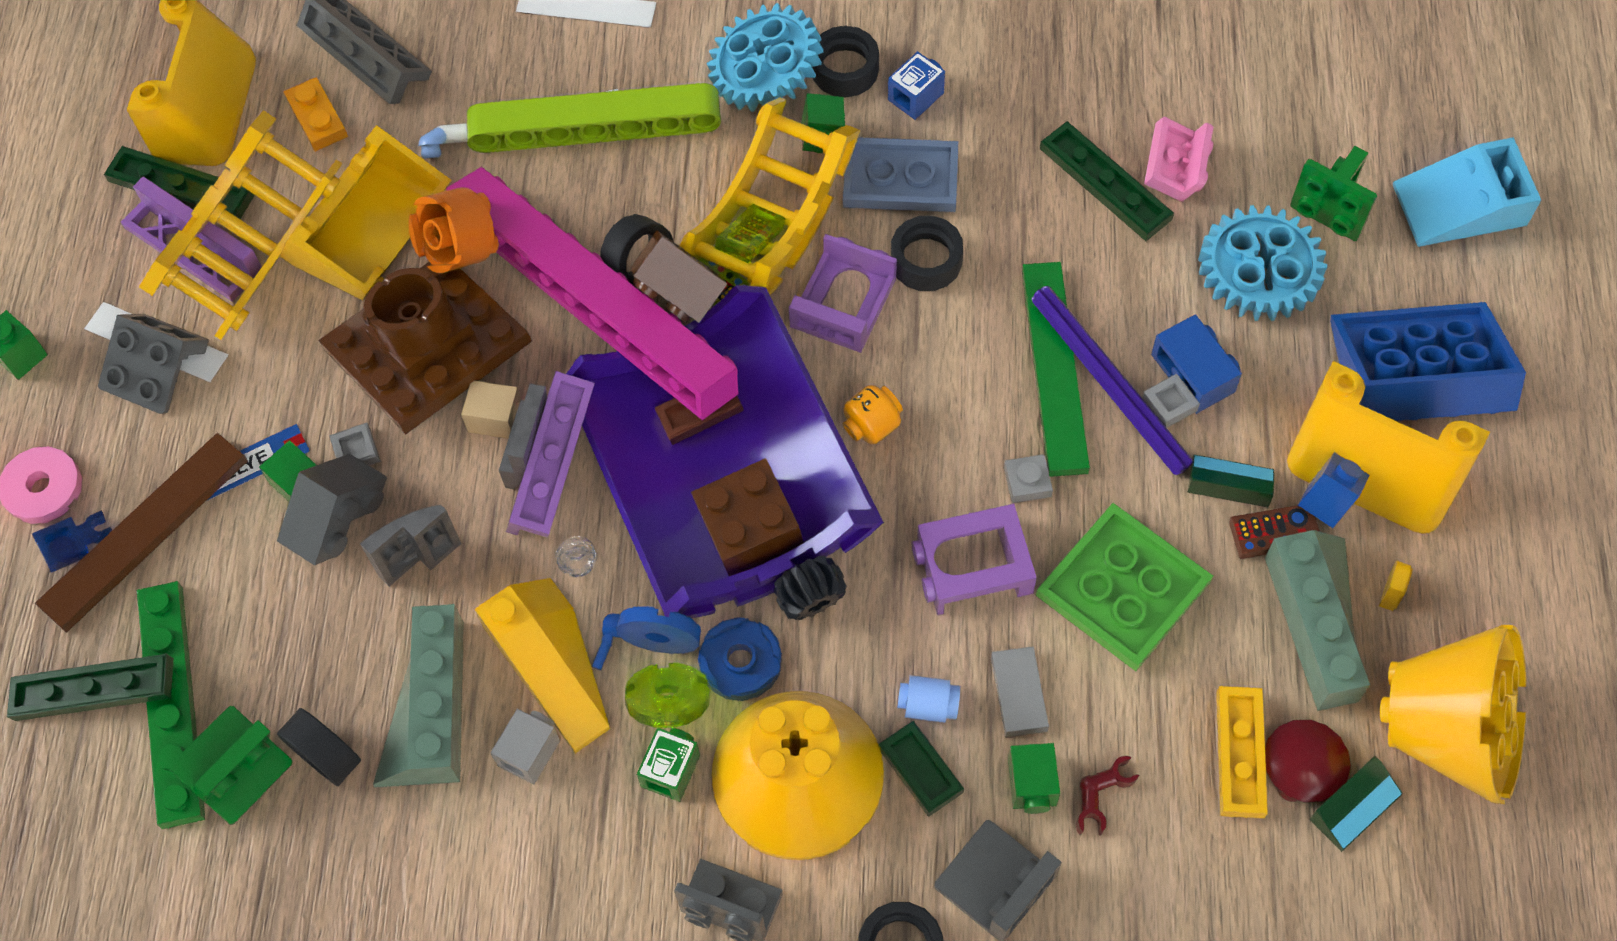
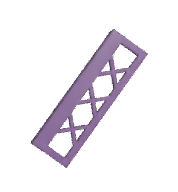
M142 177L133 186L141 202L121 221V224L126 230L161 253L167 246L166 235L177 233L178 230L182 231L192 217L193 209L145 177ZM150 211L158 216V226L141 228L137 225ZM208 221L198 235L203 240L202 245L251 277L255 278L262 268L251 248L217 225H213ZM183 256L177 264L232 302L244 291L234 283L228 287L220 281V274L205 264H194L193 257L188 259Z
M558 371L555 372L506 529L507 533L518 535L521 529L548 538L595 383Z

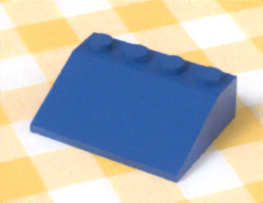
M1486 302L1331 315L1330 323L1339 364L1354 370L1364 380L1365 391L1359 403L1360 405L1395 421L1457 417L1485 413L1495 414L1518 410L1526 371Z

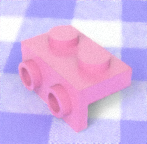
M1164 116L1155 123L1144 184L1181 202L1193 193L1199 192L1208 179L1206 168L1208 157L1213 149V141H1211L1213 125L1205 123L1199 129L1193 131Z

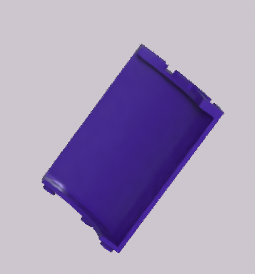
M736 285L720 302L708 310L700 323L694 320L685 325L695 335L699 334L704 337L709 346L719 354L728 356L735 363L738 369L737 396L744 411L674 445L671 444L655 410V407L674 397L618 351L604 354L580 355L566 373L595 383L582 427L666 617H669L670 611L679 612L690 618L703 617L715 614V605L734 600L738 607L775 593L774 583L778 578L782 577L784 571L791 570L795 567V564H801L808 558L813 560L818 556L827 557L839 548H842V551L847 553L884 523L766 287ZM766 458L799 525L804 543L762 565L728 576L691 491Z

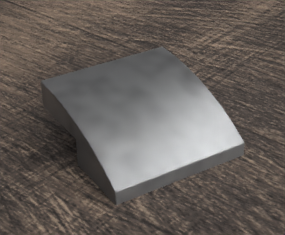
M529 384L525 400H520L499 467V473L505 488L514 489L522 481L546 404V386Z
M436 505L414 511L390 522L371 534L360 545L378 576L388 586H391L420 560L432 570L461 545V541L446 509L442 505Z

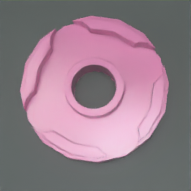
M49 446L31 448L18 454L5 466L0 476V501L9 513L23 522L30 524L48 523L63 516L70 509L68 506L74 498L78 499L82 488V475L78 465L63 450ZM42 478H49V484L43 491L32 492V486L36 481Z

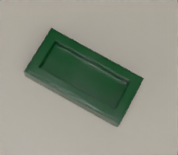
M914 721L878 744L885 759L928 817L964 793V787Z

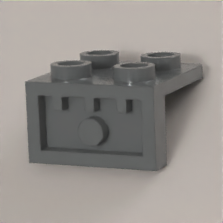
M146 314L117 315L98 388L159 414H165L169 411L182 360L188 359L189 355L205 354L209 339Z
M986 820L935 881L934 888L998 941H1006L1057 877L1062 862L1048 851L1039 859L991 820Z
M701 858L689 886L677 883L674 890L680 910L686 914L685 920L709 929L711 924L727 929L726 935L735 941H752V939L765 941L783 895V891L780 888Z

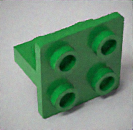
M1354 146L1346 159L1339 156L1331 169L1312 159H1308L1303 166L1290 206L1302 216L1312 218L1329 227L1337 235L1357 241L1362 234L1377 198L1376 193L1357 184L1368 152Z
M229 706L169 765V770L229 825H234L292 766L293 761L269 739L271 731L259 720L253 724L234 706Z

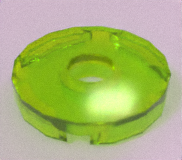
M669 663V668L658 669V664L647 666L634 673L626 683L625 706L629 715L639 723L654 728H675L690 724L700 718L709 707L710 689L707 678L696 668L682 663ZM663 693H674L668 696L661 695Z

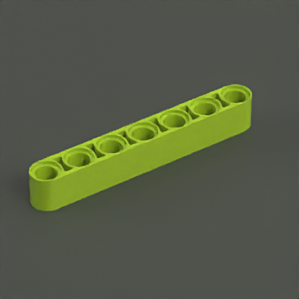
M696 83L474 104L467 110V145L473 151L491 153L712 132L721 124L719 92L714 85Z

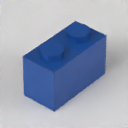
M1196 314L1156 335L1151 353L1152 357L1168 378L1178 374L1200 403L1198 411L1195 412L1196 414L1236 392L1242 375L1237 360L1231 354H1226L1219 345L1213 329L1209 325H1204Z

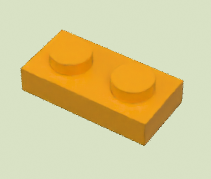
M317 77L283 91L315 152L348 137L345 127Z

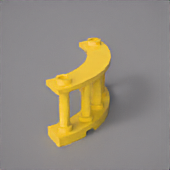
M781 97L767 102L761 107L756 119L757 131L731 185L712 212L697 227L688 231L680 244L681 248L696 259H706L747 277L748 283H751L750 286L766 287L769 295L782 284L783 278L778 276L785 267L793 269L814 238L834 197L828 195V192L836 174L844 176L860 133L859 129L845 125L828 135L782 116L787 100ZM777 130L823 149L825 157L818 173L811 175L767 156ZM763 170L807 189L808 195L800 210L796 209L793 212L749 193L759 171ZM743 206L788 227L779 241L762 243L760 237L757 238L730 225V222L739 208ZM742 232L757 238H750L753 241L752 244L741 241L742 246L764 257L759 261L751 263L713 245L720 237L730 241L735 239V234L739 235ZM756 243H758V244H761L762 247H761V248H757V247H755L754 245H755Z
M264 110L249 126L224 165L227 168L224 169L215 184L211 185L192 211L190 220L182 231L178 230L156 258L139 285L140 289L151 296L154 295L162 284L168 288L172 285L225 319L214 335L222 340L230 328L236 332L250 313L244 307L279 259L288 237L298 224L302 225L319 198L323 195L328 199L341 181L335 177L342 165L337 159L326 174H324L273 139L275 135L269 131L276 118ZM256 151L260 154L266 152L316 186L303 208L250 174L252 170L246 166ZM233 186L238 189L241 187L245 188L293 220V223L278 244L226 210L227 206L222 201ZM208 221L213 225L219 223L269 256L255 278L201 244L203 240L198 235ZM183 256L188 259L194 257L245 290L237 303L232 306L181 273L182 268L177 264Z

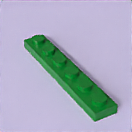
M178 581L137 590L142 657L168 654L174 658L171 699L146 702L157 825L161 829L206 820L204 801L169 770V765L197 738L183 587Z

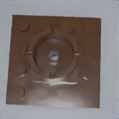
M428 262L421 268H405L385 276L382 282L378 281L369 290L362 310L318 340L324 351L405 435L469 389L471 382L481 380L532 342L528 331L460 268L445 273H436L427 267L432 265Z

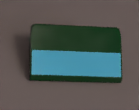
M1193 455L1188 493L1269 507L1274 495V469Z
M1374 756L1321 805L1309 820L1343 852L1403 793L1383 763Z

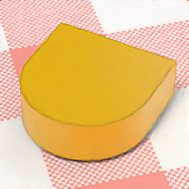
M1398 560L1395 561L1388 576L1379 607L1390 611L1397 609L1409 585L1413 571L1411 565Z

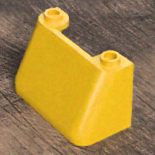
M160 0L159 11L163 19L170 24L177 25L180 31L166 81L151 80L139 84L131 94L127 111L152 156L177 164L217 166L224 163L232 152L256 66V57L251 46L200 1Z
M377 125L366 137L365 146L354 155L349 166L339 177L341 181L328 199L324 197L311 215L305 218L302 225L298 224L288 237L280 255L282 259L292 266L362 301L378 281L382 282L384 280L382 277L383 273L410 239L409 216L416 213L418 205H413L415 201L420 197L444 192L452 181Z
M1333 361L1290 449L1287 458L1288 468L1295 476L1310 483L1335 452L1344 459L1355 462L1361 470L1369 474L1359 498L1354 502L1355 505L1413 532L1423 534L1436 530L1482 451L1490 431L1470 422L1453 421L1442 430L1438 440L1360 405L1359 403L1365 391L1364 380L1354 370Z

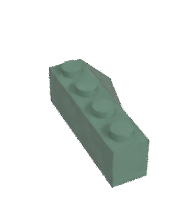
M1316 530L1274 538L1265 561L1317 711L1358 703L1369 688L1370 683L1355 644L1345 538Z
M455 604L412 607L409 664L373 786L375 788L460 782L464 622Z

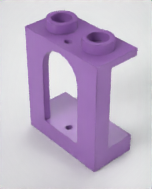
M825 234L823 238L824 252L802 296L795 295L789 306L790 327L861 353L896 281L897 259L882 250H870L856 245L847 238H836ZM848 270L859 271L865 274L870 281L869 291L856 317L822 305L834 279L840 273Z
M1014 504L918 525L917 540L911 542L916 565H924L927 576L922 578L925 599L927 603L934 602L937 615L944 614V604L1008 589L1015 588L1017 597L1034 594L1037 577ZM997 529L1007 564L962 575H950L938 568L934 561V554L937 547L948 540Z

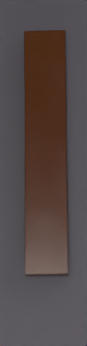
M217 432L40 597L35 604L67 633L248 462L245 455Z

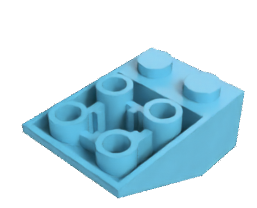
M1514 137L1477 144L1400 178L1392 184L1418 247L1527 226L1541 202L1540 195Z

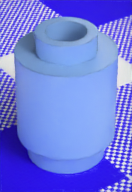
M910 675L909 684L900 683L897 708L906 709L905 718L943 723L946 722V719L957 720L960 686L951 685L950 680Z

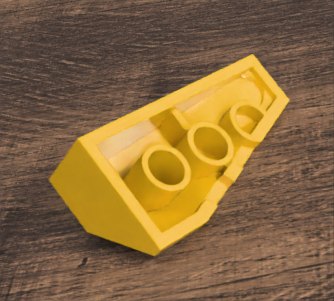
M551 578L509 585L474 609L484 630L548 717L554 722V725L575 754L610 729L574 608Z

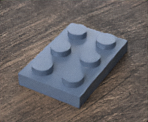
M858 137L844 174L843 208L956 212L959 141Z

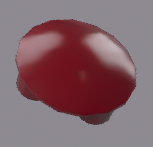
M1310 719L1292 720L1280 725L1265 743L1266 773L1284 800L1290 802L1301 801L1303 803L1322 802L1329 799L1348 780L1351 770L1349 751L1341 737L1325 724Z

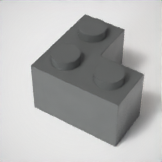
M351 454L300 471L277 542L313 565L338 557L347 545L348 538L346 535L351 521L373 513L380 507L384 498L382 491L387 476Z

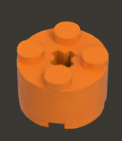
M460 187L420 197L413 204L418 206L416 213L409 216L411 242L419 258L425 256L432 264L427 266L431 271L445 273L481 263L490 254L496 253L499 243L497 236L494 234L490 215L491 205L484 193H475L469 188Z

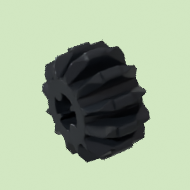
M818 556L813 560L808 558L801 564H795V567L791 570L784 571L782 577L776 580L774 583V592L777 596L776 601L788 619L803 620L806 617H813L819 612H825V609L836 605L837 600L843 598L847 587L843 579L844 575L832 558H826L825 556Z

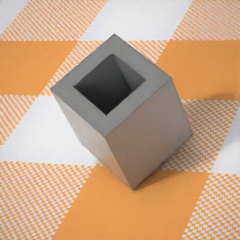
M517 709L491 751L497 766L535 784L560 742L557 732L553 727L554 722L540 712L532 711L529 715Z

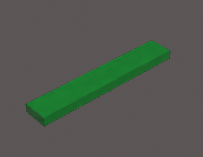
M1061 262L1023 264L1022 278L1049 476L1089 474L1090 466L1074 352L1032 302V297L1036 291L1044 286H1049L1067 307Z

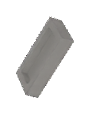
M1034 646L992 652L991 662L1005 737L1048 732L1049 724Z

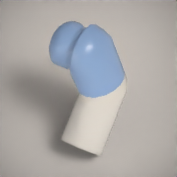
M467 123L441 125L423 135L418 146H421V156L424 159L438 158L441 155L439 144L467 142Z

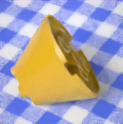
M1500 625L1402 662L1392 661L1388 671V681L1391 687L1390 697L1383 696L1380 704L1381 722L1389 723V747L1399 749L1494 804H1505V800L1501 799V797L1511 798L1516 786L1523 753L1526 712L1517 711L1518 687H1527L1524 648L1517 627L1514 625Z
M808 691L783 692L765 697L753 703L738 714L728 725L718 742L713 758L712 787L723 819L749 846L776 858L788 860L813 859L843 848L850 843V840L867 823L869 824L882 796L884 783L883 759L872 730L849 706L820 693Z

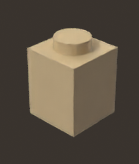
M475 380L471 382L461 413L468 433L509 439L520 400H522L518 387Z

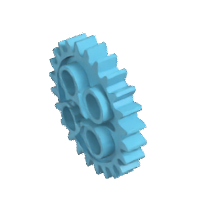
M776 3L769 12L765 5H761L759 14L756 15L749 9L747 10V19L742 20L736 16L734 18L736 23L734 28L729 26L723 27L727 34L725 38L716 37L714 39L719 48L709 50L713 60L707 62V66L711 71L708 77L717 88L719 96L723 97L728 105L734 102L738 110L747 105L750 111L754 112L758 104L763 106L767 102L779 97L783 98L786 95L795 99L794 89L797 87L807 89V85L804 82L805 77L815 78L816 74L812 67L819 66L822 63L818 54L823 52L820 44L822 40L812 19L810 17L806 18L802 10L795 13L792 5H788L782 11L779 3Z
M1251 205L1248 215H1244L1238 208L1235 209L1232 219L1222 215L1219 225L1212 224L1209 234L1204 236L1198 261L1202 262L1199 275L1206 276L1204 288L1216 287L1212 297L1213 300L1225 297L1227 299L1224 307L1225 310L1237 305L1239 306V317L1244 316L1247 310L1253 311L1255 321L1259 320L1262 312H1267L1271 321H1275L1278 311H1281L1286 318L1291 316L1293 308L1302 312L1307 301L1313 302L1318 290L1321 289L1327 269V264L1323 263L1326 251L1318 249L1321 238H1309L1312 227L1306 226L1300 229L1298 227L1299 216L1288 221L1285 219L1286 210L1282 209L1275 216L1272 215L1270 206H1266L1263 214H1258L1254 205ZM1256 235L1260 238L1261 247ZM1280 275H1282V276H1287V277H1289L1290 279H1285V278L1281 277ZM1242 279H1247V280L1251 281L1252 283H1247V282L1243 281ZM1264 280H1265V284H1267V287H1268L1269 291L1266 290V288H1265Z

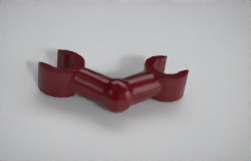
M1121 756L1115 760L1110 769L1085 776L1081 779L1082 813L1076 821V829L1080 836L1084 831V819L1093 818L1097 821L1099 836L1102 835L1106 828V817L1099 810V791L1114 785L1126 788L1135 784L1140 776L1139 774L1125 778L1118 772V767L1128 764L1131 759L1130 756Z

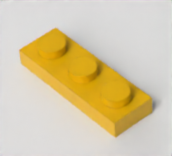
M1219 686L1216 694L1220 816L1264 819L1268 814L1263 688Z

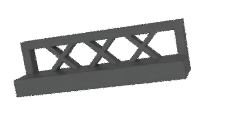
M305 0L296 26L389 104L401 102L408 82L429 80L432 71L347 0Z

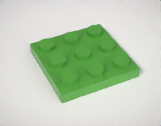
M1112 503L1039 586L1036 596L1134 671H1137L1211 583L1213 575L1116 504Z

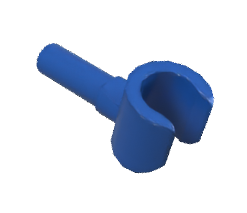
M608 614L603 620L601 645L591 666L597 670H601L612 646L613 637L621 638L616 632L620 614Z

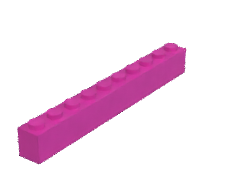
M481 166L446 188V191L465 187L473 190L475 193H484L490 201V215L494 234L497 236L499 243L496 253L701 420H704L738 395V369L728 356H722L710 347L704 337L699 334L695 335L682 325L676 315L673 313L668 314L655 303L654 299L630 284L625 275L620 272L616 273L604 263L597 253H591L579 244L573 234L565 233L554 224L547 214H541L532 207L523 195H517L509 189L500 177H494Z

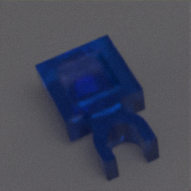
M101 510L88 516L85 522L78 526L75 525L72 517H69L32 533V536L47 567L52 573L80 561L89 553L87 545L92 543L98 544L112 529L108 527L102 531L94 530L96 526L106 523Z

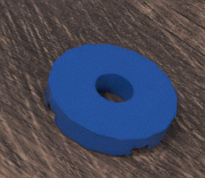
M632 607L622 611L617 621V635L624 641L646 650L668 654H684L695 651L700 644L701 627L692 618L679 612L670 611L669 617L658 615L659 609H655V607Z
M737 617L720 622L708 631L699 649L698 662L703 680L714 693L725 699L745 701L757 698L772 688L780 675L782 653L778 638L768 626L760 622L758 624L755 621H749V618ZM737 650H745L752 656L750 663L744 667H734L728 660L730 655Z

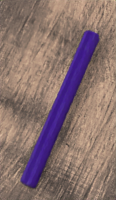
M1044 286L1036 291L1032 297L1034 305L1174 475L1185 472L1193 463L1189 454L1051 287Z

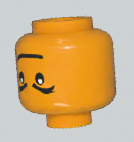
M868 385L844 404L843 412L846 420L842 425L854 441L857 442L862 439L869 444H877L899 427L901 423L900 413L903 411V408L897 397L886 386L879 388L874 385Z

